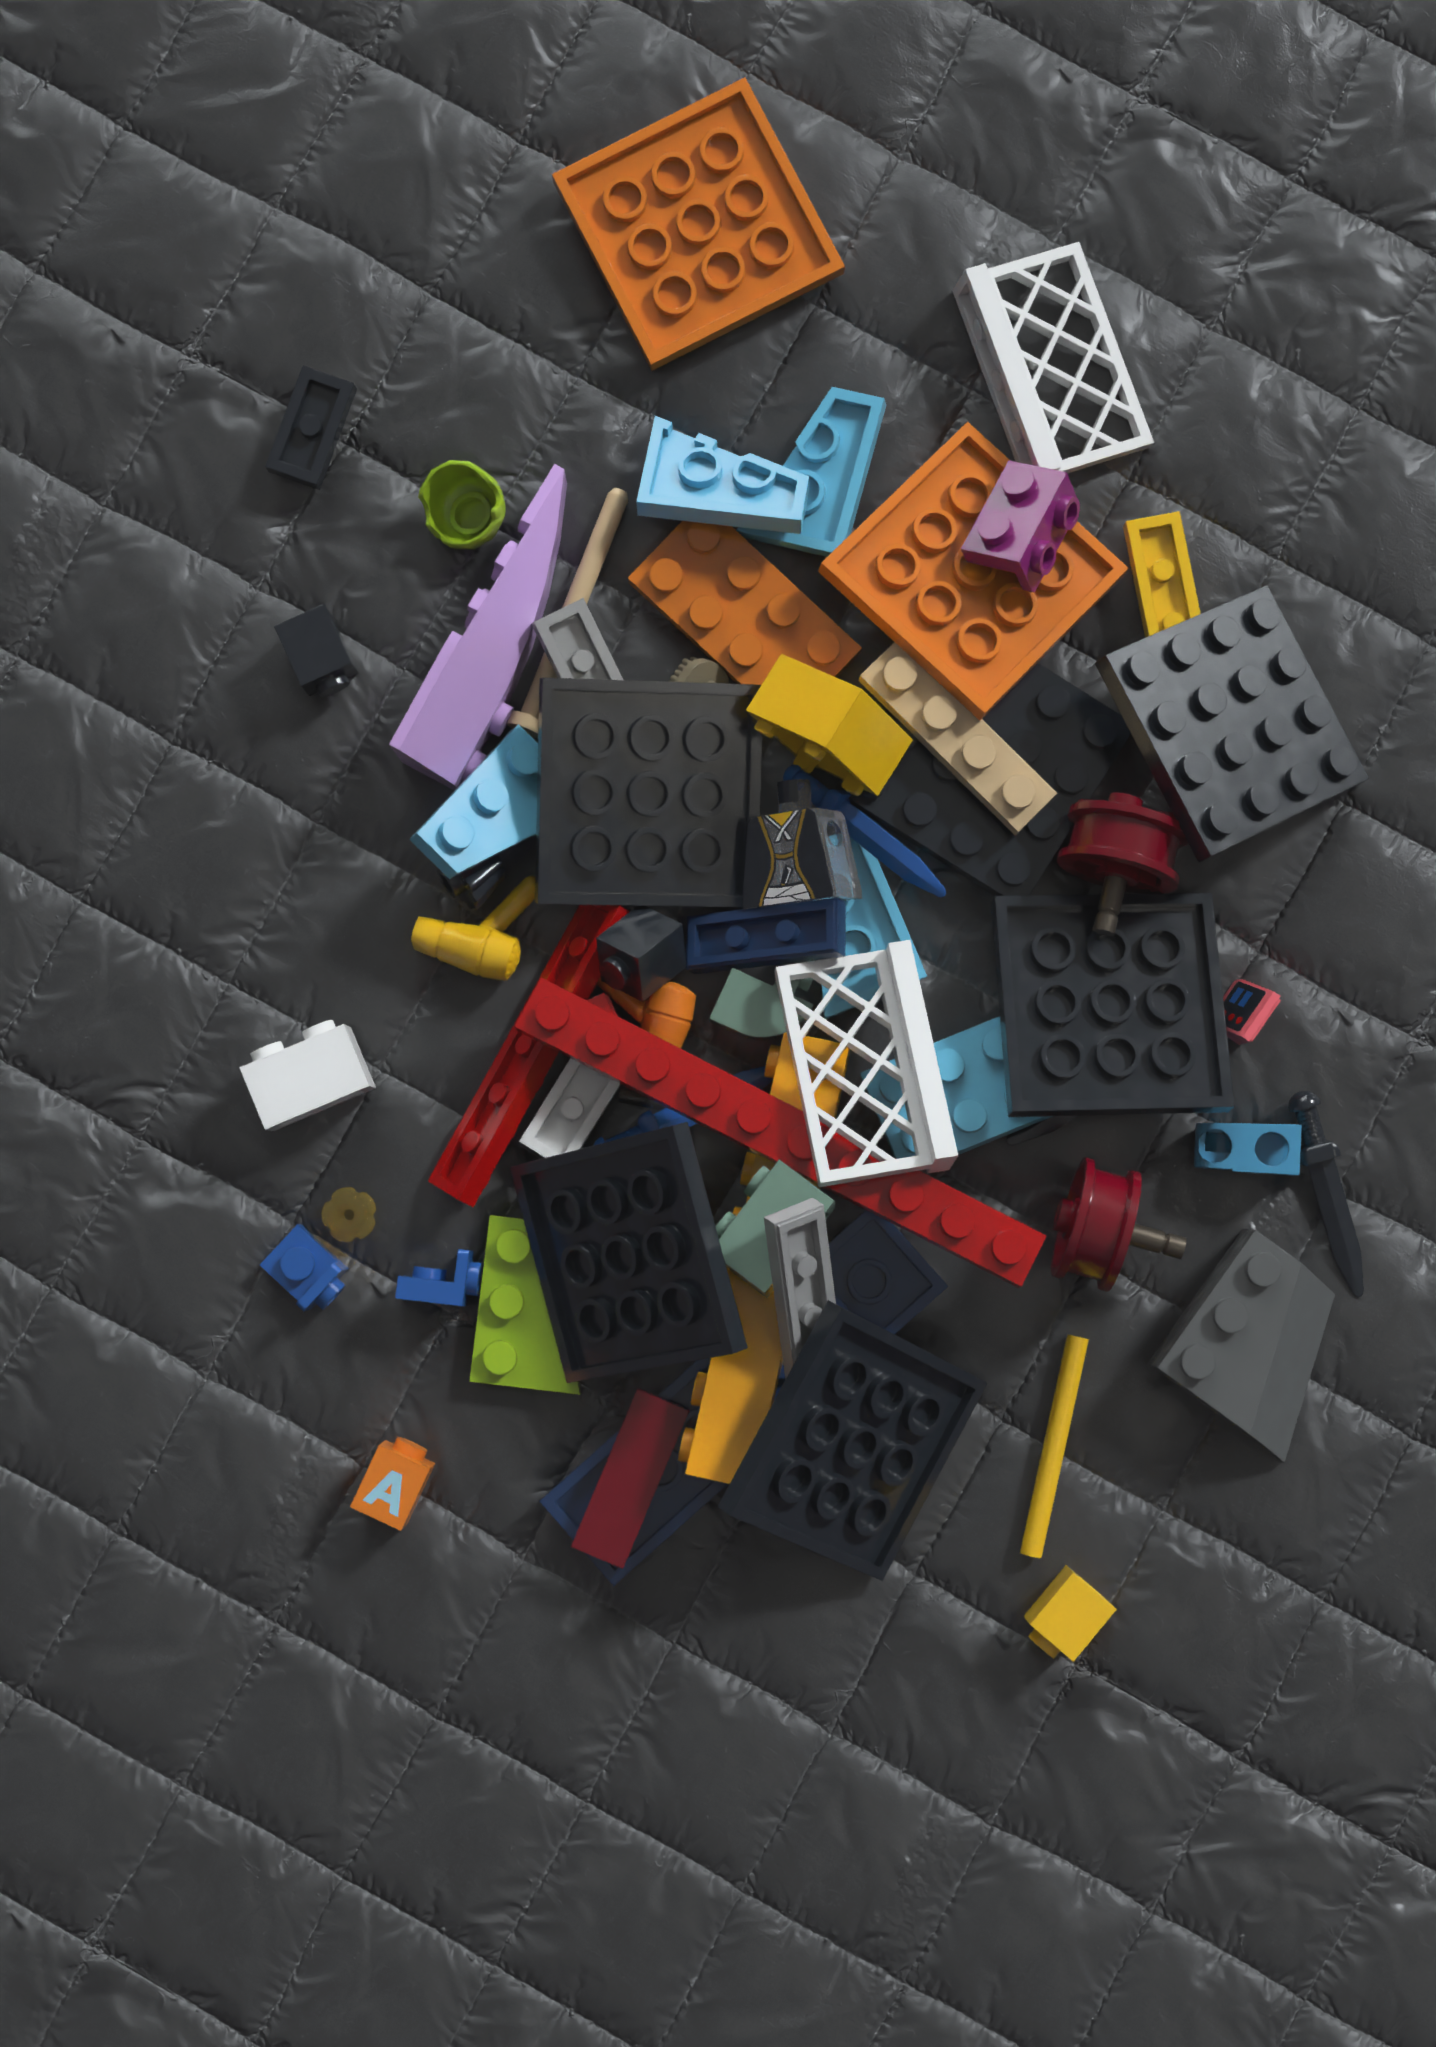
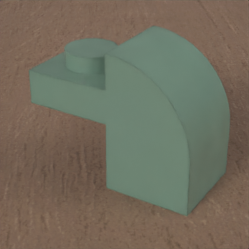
M797 963L783 964L782 966H784V965H791V964H797ZM732 968L709 1018V1022L752 1040L762 1041L783 1037V1033L787 1031L776 981L772 986ZM810 977L791 980L794 999L812 1010L814 1004L798 998L794 994L797 987L808 992L813 979ZM797 1014L799 1025H801L805 1019Z

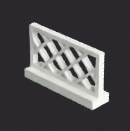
M1079 242L991 268H987L986 263L965 269L952 291L1016 462L1070 473L1150 448L1154 443ZM1069 261L1076 280L1071 294L1043 280L1050 266ZM1040 270L1037 277L1029 273ZM1012 278L1031 288L1022 309L1002 299L996 282ZM1037 292L1065 306L1056 327L1028 313ZM1079 293H1081L1083 301L1077 298ZM1071 310L1091 320L1095 333L1090 344L1062 331ZM1009 318L1016 321L1013 327ZM1022 324L1050 338L1041 359L1021 350L1017 335ZM1056 342L1084 356L1074 377L1047 364ZM1098 342L1102 351L1096 349ZM1090 360L1109 369L1113 384L1108 395L1081 381ZM1028 368L1035 371L1032 378ZM1041 375L1068 388L1059 410L1040 401L1035 387ZM1075 392L1102 406L1093 428L1066 414ZM1117 392L1121 402L1115 399ZM1109 410L1128 420L1134 438L1119 442L1100 432ZM1047 418L1053 421L1051 428L1048 424ZM1060 425L1087 439L1080 455L1062 460L1054 440ZM1094 443L1102 447L1091 451Z
M911 940L888 943L886 950L776 967L774 973L818 1186L824 1187L925 1169L927 1174L949 1170L958 1157ZM875 967L879 989L870 1002H867L842 985L851 971ZM841 973L836 980L828 976L829 974ZM811 977L829 989V991L817 1008L812 1011L794 999L791 980ZM835 994L862 1011L848 1033H845L820 1016ZM881 998L884 1012L875 1007ZM797 1014L807 1020L801 1030ZM868 1016L889 1030L891 1042L881 1056L853 1038ZM813 1025L840 1042L825 1065L806 1053L804 1049L803 1039ZM846 1047L874 1065L859 1088L832 1070V1067ZM892 1051L894 1053L896 1066L887 1061V1058L892 1053ZM808 1067L818 1073L813 1083H811ZM880 1069L900 1082L903 1095L893 1110L864 1092ZM824 1078L852 1096L837 1119L816 1106L814 1093ZM857 1101H860L886 1119L871 1142L843 1124ZM904 1104L908 1120L898 1114ZM820 1122H822L830 1128L827 1134L824 1136V1138L822 1136ZM892 1123L912 1136L916 1156L895 1159L876 1145ZM836 1132L864 1151L852 1167L829 1169L825 1147ZM869 1155L880 1161L864 1164Z

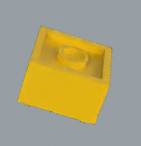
M784 654L779 656L746 709L757 720L754 728L760 734L769 738L774 736L796 756L793 761L794 765H799L806 773H811L816 767L844 780L841 785L842 788L855 796H859L863 790L878 796L913 741L863 689Z

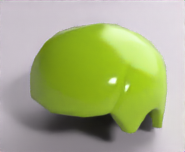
M449 460L432 469L419 489L418 498L425 510V525L443 544L454 549L474 550L497 535L506 513L504 495L495 478L470 461Z

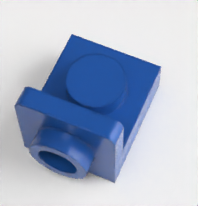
M297 1224L260 1264L270 1276L297 1300L296 1305L303 1312L311 1310L316 1304L322 1310L330 1305L346 1287L340 1278L349 1269L301 1224Z
M458 1249L454 1282L445 1281L447 1270L413 1266L412 1276H398L395 1298L467 1306L468 1295L478 1296L482 1263L473 1262L474 1250Z

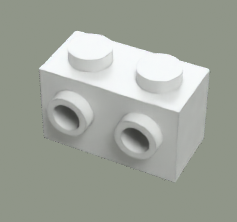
M333 1020L324 1021L302 1031L304 1041L285 1049L282 1042L279 1041L250 1053L253 1062L239 1068L265 1130L276 1131L376 1089L351 1027L345 1024L336 1027Z

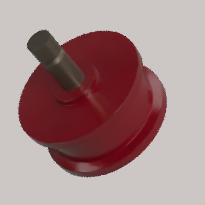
M1084 1157L1074 1174L1067 1197L1061 1198L1056 1211L1053 1230L1057 1231L1052 1255L1051 1275L1052 1277L1062 1279L1069 1272L1097 1280V1288L1099 1290L1109 1292L1120 1273L1129 1245L1155 1253L1162 1252L1163 1255L1181 1259L1185 1251L1187 1239L1186 1237L1171 1233L1166 1235L1164 1231L1135 1224L1142 1187L1140 1172L1129 1170L1125 1177L1095 1169V1161Z

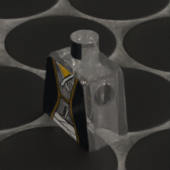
M793 779L777 782L779 813L753 817L748 823L742 899L743 909L839 898L842 901L862 899V889L846 820L842 812L812 808L810 780Z

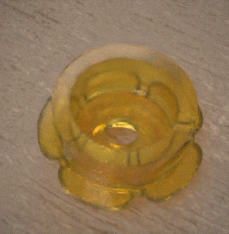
M352 1187L336 1190L332 1194V1200L324 1204L321 1213L323 1224L331 1229V1236L341 1242H351L356 1237L360 1239L365 1238L372 1232L376 1223L374 1219V1213L376 1212L374 1200L366 1192L358 1193ZM348 1209L354 1212L352 1220H347L344 1217V1213Z

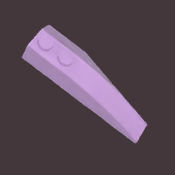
M556 464L553 465L520 519L518 532L524 534L519 544L511 540L507 545H504L494 562V569L491 575V580L495 581L490 591L486 588L483 590L478 588L468 604L467 611L469 613L465 621L466 631L463 636L454 631L451 632L389 744L402 763L454 791L486 758L487 755L482 753L490 736L494 734L499 737L503 733L508 719L514 710V707L508 704L537 636L531 623L541 619L543 616L561 541L567 480L565 470Z

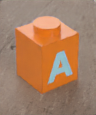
M397 1437L394 1444L387 1440L383 1441L378 1445L350 1507L402 1531L408 1524L436 1463L424 1458L427 1449L410 1440Z

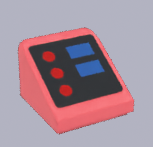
M1235 980L1223 996L1227 1037L1238 1045L1252 1042L1281 1000L1279 998L1281 996L1272 990L1246 980Z

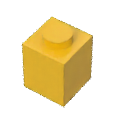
M1065 1565L1026 1612L1024 1618L1034 1628L1028 1637L1053 1659L1061 1651L1074 1662L1117 1609L1077 1573Z

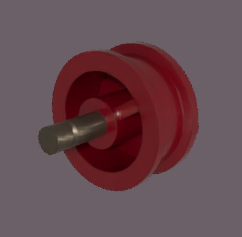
M1111 793L1108 801L1080 799L1078 802L1073 803L1068 812V820L1074 824L1070 844L1059 851L1057 858L1058 865L1066 872L1085 881L1103 886L1098 905L1099 912L1095 917L1093 931L1107 936L1115 935L1118 922L1117 915L1120 914L1125 891L1143 894H1165L1177 890L1180 876L1173 870L1178 848L1188 844L1180 828L1179 821L1176 820L1172 812L1155 811L1142 807L1143 801L1140 798L1126 793Z

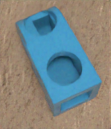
M1196 1123L1194 1168L1297 1176L1300 1173L1302 1125Z

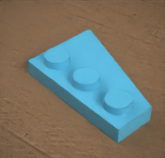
M518 724L409 839L449 879L536 835L538 743Z

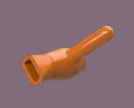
M600 976L597 986L641 1024V1029L682 1049L692 1026L691 1022L693 1021L696 995L691 990L679 983L667 982L648 997L647 1000L642 1002L620 990L611 988L608 984L601 981Z

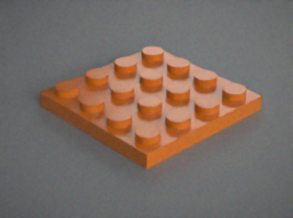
M746 77L552 174L553 183L651 371L843 275L845 272V265Z
M967 422L821 562L818 572L981 721L1116 585L1129 568L1078 521L1071 530L1066 532L1056 551V559L1052 570L1043 576L1035 592L1023 590L1016 574L1013 572L967 562L961 547L1008 460L1011 461Z

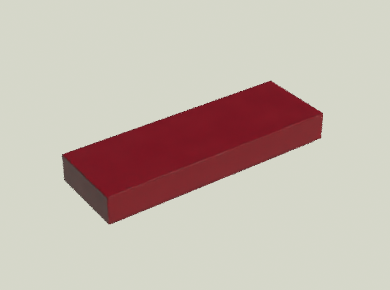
M640 1388L637 1389L571 1547L619 1568H624L687 1418L689 1409Z

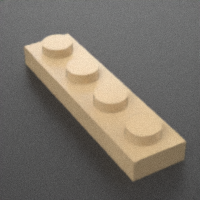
M895 642L860 675L858 681L1015 836L1056 796L1057 792L983 719L979 721Z

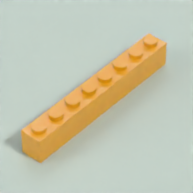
M787 1032L783 1033L781 1046L773 1044L770 1046L764 1077L773 1078L771 1095L803 1111ZM805 1036L803 1039L805 1052L824 1065L840 1044L810 1036ZM846 1047L832 1067L833 1071L844 1078L850 1056V1049ZM808 1067L811 1083H813L818 1073ZM824 1078L814 1093L816 1106L836 1119L842 1089ZM747 1152L740 1185L747 1186L762 1166L771 1170L775 1163L756 1153ZM809 1181L811 1184H813L814 1186H816L818 1189H821V1187H819L818 1185H816V1184H814L813 1182ZM735 1206L733 1214L737 1216L742 1207ZM727 1269L748 1348L734 1354L712 1357L708 1373L698 1371L692 1392L691 1405L699 1406L700 1410L696 1428L685 1427L678 1461L687 1463L685 1472L687 1475L730 1484L774 1402L783 1358L774 1291L766 1298Z

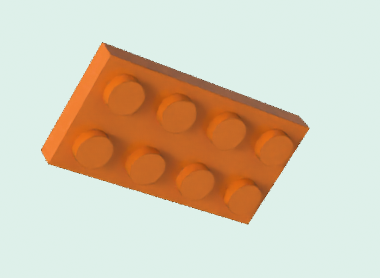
M682 521L628 577V583L710 660L719 664L736 684L762 685L781 654L837 678L862 650V647L732 526Z

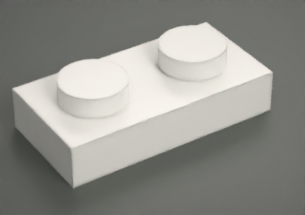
M570 1058L519 1142L545 1158L581 1149L621 1084Z

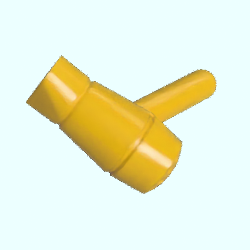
M535 876L524 878L479 926L450 921L445 922L444 920L419 916L411 936L414 950L433 958L436 957L440 961L475 976L480 975L483 978L507 981L518 966L521 949L519 939L504 931L535 900Z

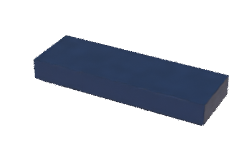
M839 898L687 917L686 970L693 974L728 971L732 968L737 970L845 957L846 903Z

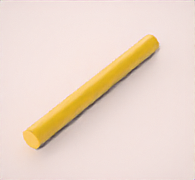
M1069 1334L1066 1337L1020 1553L1023 1555L1042 1558L1089 1339Z

